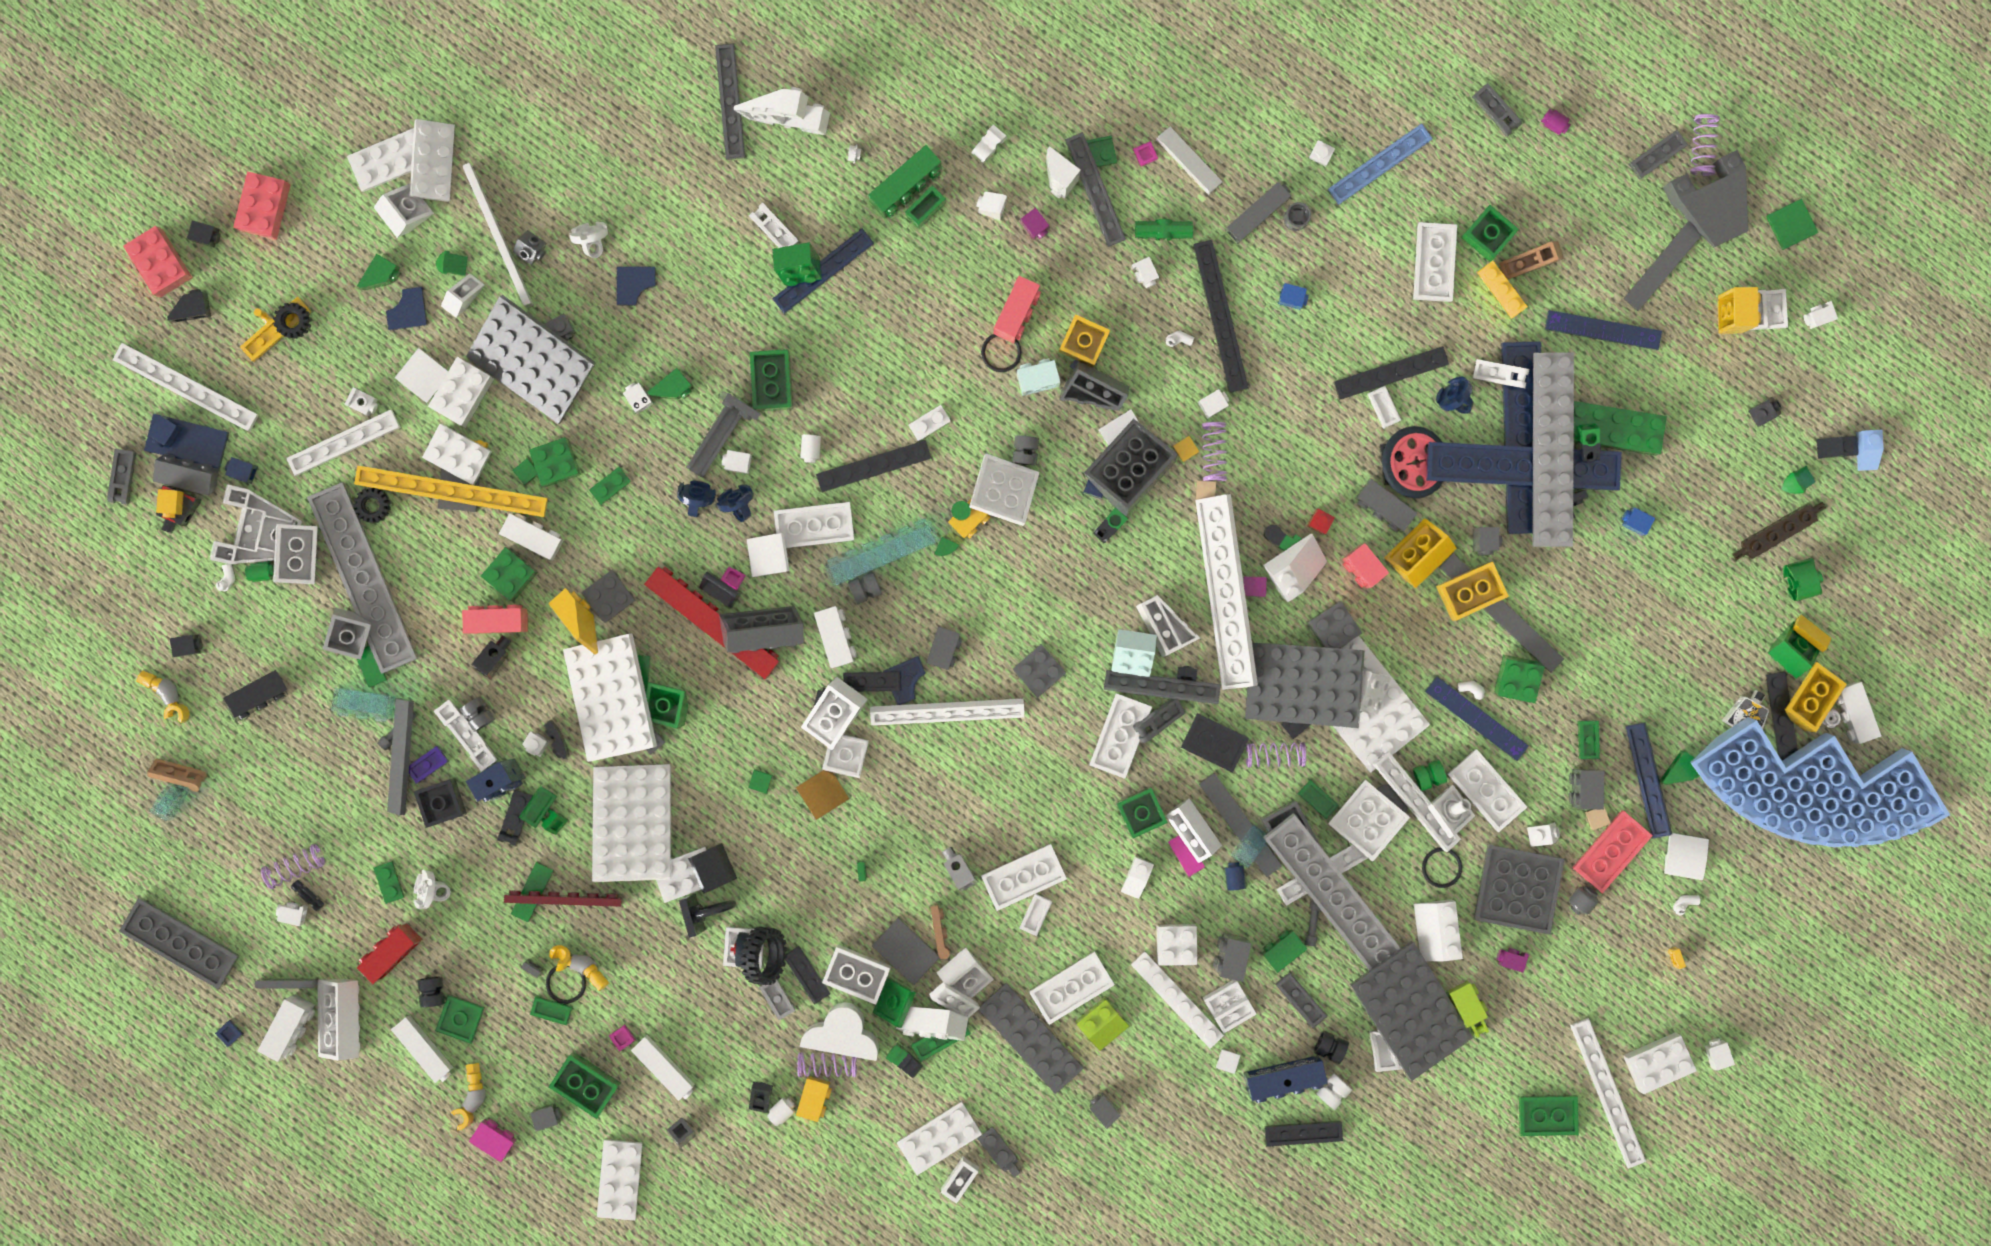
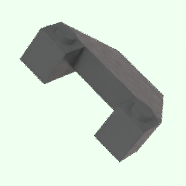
M1738 150L1721 157L1712 164L1716 166L1714 169L1720 179L1696 190L1688 174H1685L1670 181L1663 187L1671 205L1675 209L1678 208L1685 216L1684 218L1688 222L1690 221L1713 247H1717L1748 232L1746 166Z

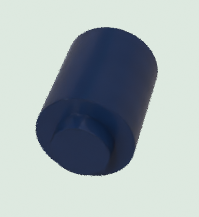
M1239 862L1228 863V866L1225 867L1227 890L1246 889L1244 865H1240Z

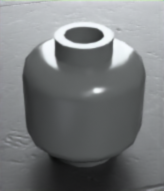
M1588 886L1578 887L1569 899L1572 905L1571 909L1578 915H1581V913L1590 914L1599 902L1598 894Z

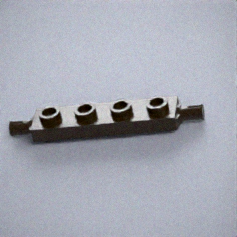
M1820 502L1812 507L1806 503L1741 542L1742 549L1732 555L1736 561L1745 555L1750 559H1754L1817 522V513L1826 509L1825 504Z

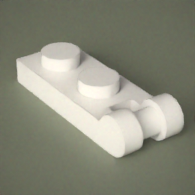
M764 203L758 206L759 209L755 213L752 212L749 215L778 248L796 245L799 242ZM765 214L767 218L762 222L759 218Z
M1477 360L1473 378L1525 388V378L1529 374V369ZM1514 373H1519L1517 381L1513 380Z

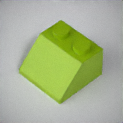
M1106 997L1076 1020V1025L1100 1051L1129 1027Z

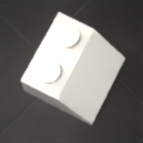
M410 184L383 194L374 206L375 210L397 238L411 232L434 214L423 198L410 197Z
M967 948L959 952L937 972L944 983L971 999L994 980Z

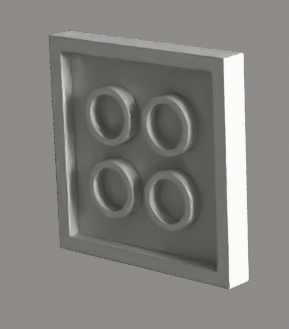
M985 454L969 507L1024 526L1039 472Z
M1364 780L1328 825L1373 862L1410 817L1368 781Z

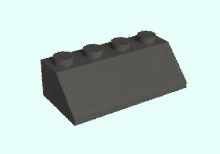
M795 606L719 614L723 643L727 653H739L746 650L757 651L763 648L775 649L780 646L793 647L798 644H804L803 622Z

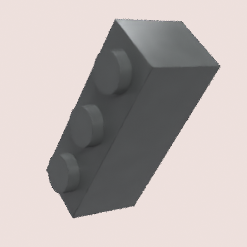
M164 454L155 460L153 482L209 496L216 489L219 469L213 468L210 464H197L190 459L181 460L175 458L174 455Z
M1372 479L1367 481L1355 498L1358 500L1357 504L1364 510L1369 508L1374 512L1372 515L1381 522L1385 520L1389 523L1388 527L1396 533L1398 531L1404 532L1417 515V512Z

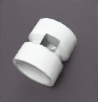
M1333 1073L1327 1080L1328 1085L1319 1089L1316 1094L1333 1110H1336L1342 1103L1341 1099L1346 1098L1353 1090Z

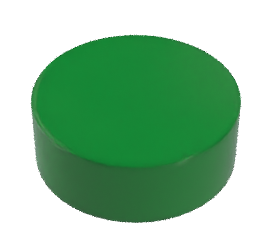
M958 501L952 506V515L957 520H966L970 516L971 508L965 501Z

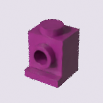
M1508 948V951L1499 949L1497 954L1498 964L1524 973L1529 954L1522 951L1521 955H1519L1520 951L1513 948Z

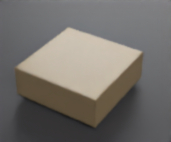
M1197 481L1195 500L1215 497L1216 482Z
M1605 807L1604 810L1592 809L1585 812L1591 830L1611 824Z

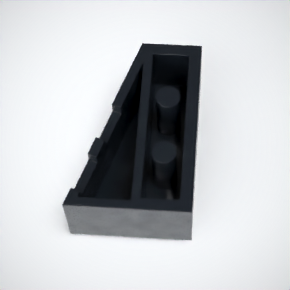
M274 670L225 696L223 702L236 723L239 720L242 721L248 718L256 710L261 711L268 707V703L273 700L277 702L285 698V693L288 690L278 672Z

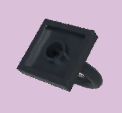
M696 893L678 900L689 938L697 936L706 930L703 922L706 917L731 910L737 905L736 901L729 900L703 907L701 904H698Z

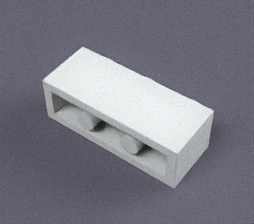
M509 513L499 534L553 561L564 541L559 538L561 534L550 530L548 533L543 530V525L535 521L531 524L525 521L527 517L519 513L515 515Z
M1853 682L1846 685L1836 704L1841 707L1842 712L1840 716L1842 721L1847 723L1849 729L1847 730V736L1849 740L1855 744H1861L1881 737L1862 682Z
M1190 799L1175 806L1166 815L1198 863L1212 856L1222 846Z

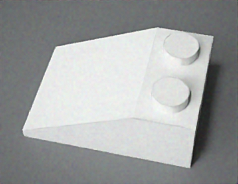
M1311 533L1264 564V567L1277 591L1289 602L1306 590L1325 566L1327 560Z
M836 677L827 686L801 728L833 750L868 699Z

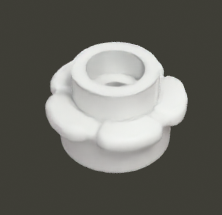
M857 144L849 146L848 161H853V163L856 160H860L861 149L857 148Z
M1832 709L1822 723L1827 725L1828 728H1834L1840 723V714Z

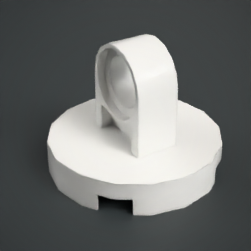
M596 222V226H589V223H585L571 230L572 233H569L571 242L582 244L585 255L592 258L601 256L603 252L601 239L608 235L607 224ZM596 244L597 249L595 253L591 254L590 246Z
M422 870V874H418L415 881L414 893L417 894V900H414V904L418 909H427L432 901L447 900L451 893L450 888L444 882L435 881L432 871ZM444 887L446 889L445 893L437 896L436 891Z

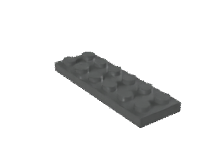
M141 897L137 899L119 930L122 934L216 989L222 987L240 956Z
M1007 983L1000 987L978 1009L1055 1094L1084 1069Z

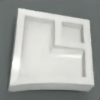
M1369 1031L1375 1071L1382 1072L1402 1069L1379 1031Z

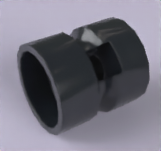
M442 976L417 980L418 991L421 992L419 996L420 1007H434L445 1004V996L441 992L443 988Z
M1322 1031L1315 1045L1314 1053L1323 1058L1328 1056L1330 1061L1341 1064L1347 1053L1349 1042L1340 1037L1335 1039L1333 1034Z

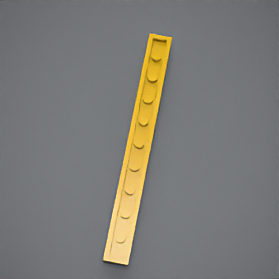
M358 465L354 482L355 485L539 517H545L548 498Z

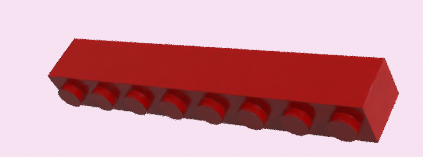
M658 566L644 585L725 648L719 618L720 613L717 612L719 608L712 602L708 604L702 600L704 596L698 591H690L687 588L689 584L681 578L676 580L672 576L673 572L666 566L663 569ZM763 648L757 651L746 650L732 653L764 679H767L780 663V660L777 659L779 655L771 649L767 651Z

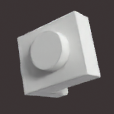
M1555 822L1527 828L1531 847L1554 844L1559 841L1560 831L1556 827Z

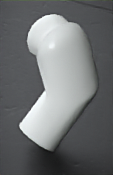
M232 564L222 565L224 576L216 583V588L219 591L229 590L235 582Z

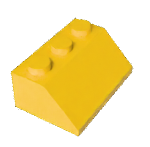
M1424 518L1384 559L1409 584L1417 588L1457 548L1447 534Z
M1815 662L1785 709L1789 719L1804 731L1817 732L1847 684L1821 664Z

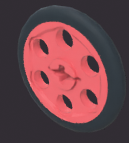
M1409 426L1400 429L1388 440L1383 451L1382 467L1386 480L1397 493L1408 498H1424L1432 495L1443 484V482L1426 481L1427 454L1424 451V447L1428 442H1442L1433 431L1424 427ZM1410 438H1412L1415 441V447L1413 449L1409 448L1407 445V442ZM1397 451L1401 452L1403 456L1400 462L1395 459ZM1414 460H1424L1416 465H1406ZM1401 470H1404L1407 474L1404 481L1399 478ZM1417 476L1423 478L1422 486L1416 484Z

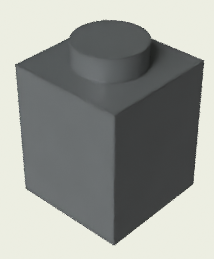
M555 1103L535 1109L530 1113L536 1132L558 1125L561 1122L560 1118H562L561 1109L556 1107Z
M680 1118L667 1129L668 1134L680 1149L696 1137L683 1118Z

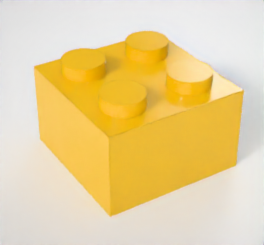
M1075 314L1059 349V353L1075 360H1080L1094 368L1110 330Z

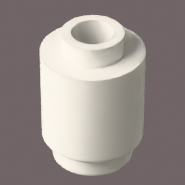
M782 1098L769 1110L770 1113L767 1117L775 1126L782 1125L796 1112L794 1109L796 1105L790 1098Z

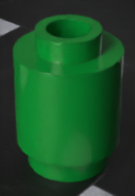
M270 561L251 563L245 567L246 579L252 582L272 580L274 564H271Z

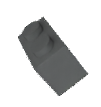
M938 627L926 663L949 670V667L953 668L957 658L953 656L955 649H960L962 638H959L960 633Z

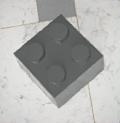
M1338 601L1306 622L1321 646L1325 648H1341L1362 634L1342 601Z
M1572 769V773L1569 774V783L1572 784V792L1569 793V803L1572 804V807L1604 810V771L1598 769Z

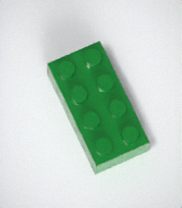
M927 145L923 146L868 194L869 202L884 219L886 217H893L898 212L897 208L901 204L904 206L913 199L911 196L916 191L920 193L927 187L926 183L930 179L935 180L941 175V161Z

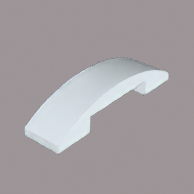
M450 699L434 710V713L442 723L451 730L470 754V758L481 772L497 760L477 731L473 732L468 724L469 720L464 718L461 711Z

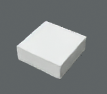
M1221 1049L1216 1068L1235 1074L1240 1054Z

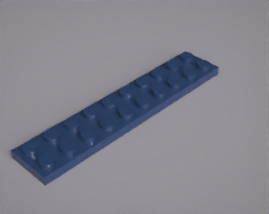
M1541 341L1501 343L1502 364L1529 369V374L1525 378V388L1502 384L1504 446L1533 447V353H1541ZM1514 373L1513 380L1517 381L1519 373ZM1506 485L1507 534H1533V486Z
M1428 442L1426 481L1533 486V447ZM1573 449V488L1619 491L1622 452L1600 451L1599 461L1583 462L1581 450Z

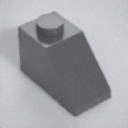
M1104 1093L1101 1095L1096 1094L1090 1100V1110L1106 1129L1121 1116L1119 1108Z

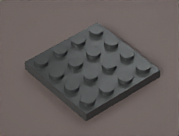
M1487 844L1473 920L1551 934L1564 859Z

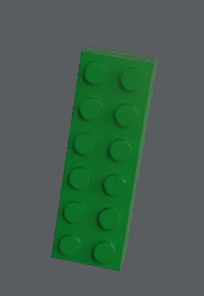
M1574 401L1573 443L1581 444L1578 425L1596 423L1600 428L1601 447L1657 456L1662 451L1667 416Z

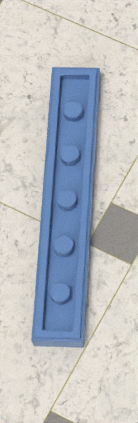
M1420 124L1328 188V191L1337 204H1341L1430 142L1433 138L1424 125Z

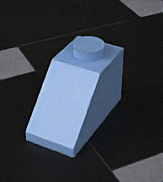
M1883 430L1856 432L1858 471L1878 470L1884 449Z

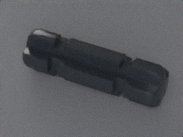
M300 880L293 882L291 889L298 892V895L308 905L311 904L315 911H319L324 906V903L320 899L317 900V896L307 887H304Z

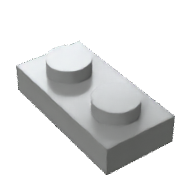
M778 980L772 985H762L759 987L778 1020L796 1010Z

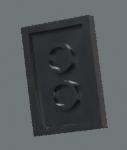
M1197 713L1180 748L1233 773L1249 738Z

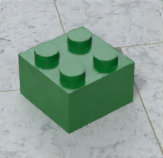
M1489 205L1461 238L1491 262L1519 229L1493 206Z
M810 242L772 249L774 271L784 285L795 286L797 283H812L822 279L820 257Z
M564 437L529 449L542 487H548L581 475L568 438Z
M504 547L480 577L509 601H515L537 575L538 571L513 550Z
M1503 654L1494 692L1497 696L1536 704L1545 666L1538 661Z
M1148 787L1115 802L1132 839L1168 823L1152 787Z

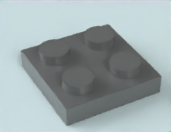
M613 570L581 592L604 623L636 601Z
M1042 644L1013 668V671L1037 698L1066 674L1064 669Z

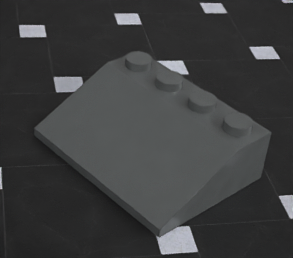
M1133 418L1084 472V475L1115 508L1127 517L1174 465L1178 454Z

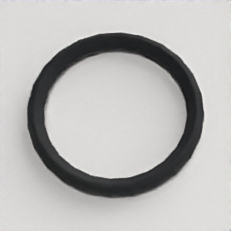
M992 334L984 341L981 355L984 363L988 368L996 372L1012 370L1021 359L1022 350L1020 343L1016 339L1015 344L1018 350L1016 361L1007 368H996L987 361L985 349L989 341L998 337Z
M1440 847L1431 850L1425 856L1422 863V872L1424 878L1432 886L1446 888L1454 885L1459 880L1462 874V861L1457 853L1450 849L1448 853L1452 854L1458 862L1457 876L1446 884L1435 883L1427 875L1426 863L1434 853L1444 852Z
M557 966L552 968L546 978V989L552 999L559 1003L569 1004L581 998L586 989L585 975L583 976L578 972L582 978L580 993L572 999L563 1000L556 997L551 991L550 979Z

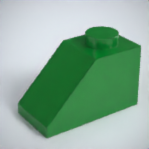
M376 254L357 287L365 291L390 285L392 281L395 282L399 278L400 267Z
M676 368L647 393L651 397L680 399L682 397L685 399L692 393L691 389L693 386L681 371Z
M1680 750L1661 777L1660 783L1667 785L1691 781L1694 778L1697 779L1700 775L1690 763L1695 758L1686 751Z

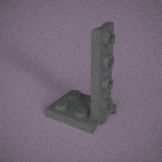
M724 391L718 397L723 400V409L686 466L687 469L702 478L740 418L743 417L751 421V419L758 420L761 415L753 408Z

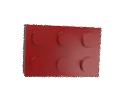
M407 923L399 924L390 929L387 933L388 937L378 941L373 946L374 951L365 954L359 960L361 964L357 969L372 984L381 981L423 940Z

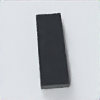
M901 671L844 672L843 682L857 692L901 691Z
M800 946L785 954L787 955V959H785L814 1005L831 994L825 984L822 983V979Z

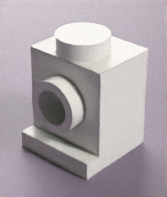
M1150 257L1132 264V271L1137 270L1135 276L1139 283L1142 282L1146 289L1156 285L1159 276Z
M1832 301L1810 309L1811 313L1804 315V321L1807 326H1810V329L1838 319Z
M353 387L345 405L370 416L371 413L374 414L377 410L378 404L376 402L378 399ZM361 399H364V401H365L364 404H363L362 406H360V405H359L360 400H361Z
M530 731L522 745L528 753L541 757L550 740L535 731Z
M287 902V905L279 904L276 909L277 921L296 926L304 925L308 906L303 905L299 908V904Z

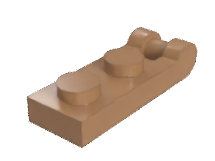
M157 758L147 771L150 778L188 787L194 792L199 791L201 782H204L207 778L206 772Z
M938 904L931 905L938 956L941 959H947L950 950L945 946L944 939L947 938L946 927H942L941 920L944 919L943 908H939Z

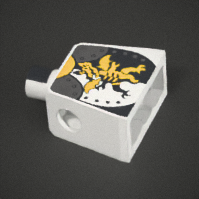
M1755 690L1750 699L1740 696L1722 721L1733 727L1745 718L1750 717L1757 720L1763 730L1769 713V709L1761 705L1766 695Z

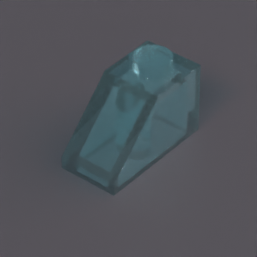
M169 783L159 794L149 812L165 821L173 820L190 789Z
M1253 825L1231 856L1246 868H1249L1264 847L1266 841L1263 837L1267 834Z

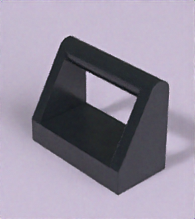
M709 571L704 574L699 586L700 589L732 609L742 594Z

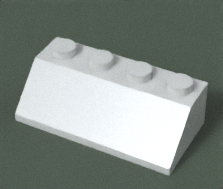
M317 980L318 1057L338 1061L359 1058L360 1025L358 1013L360 1006L358 1004V994L360 989L358 980Z

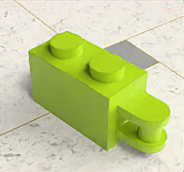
M1466 981L1448 990L1447 993L1455 1009L1464 1021L1467 1028L1471 1027L1476 1038H1479V1035L1484 1032L1488 1033L1489 1030L1484 1022V1019L1488 1018L1486 1014L1488 1009L1483 1001H1479L1477 997L1479 991L1475 984ZM1480 1022L1481 1025L1475 1028L1474 1024Z

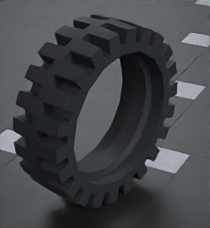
M756 927L750 931V935L746 936L747 941L743 942L745 948L741 949L743 956L740 957V961L743 962L741 969H744L742 974L745 975V979L750 983L772 985L780 978L779 974H782L784 971L782 967H785L784 959H787V955H785L787 947L784 946L787 943L786 940H783L784 935L781 934L780 930L770 927ZM767 940L769 956L766 967L761 972L759 954L763 943Z

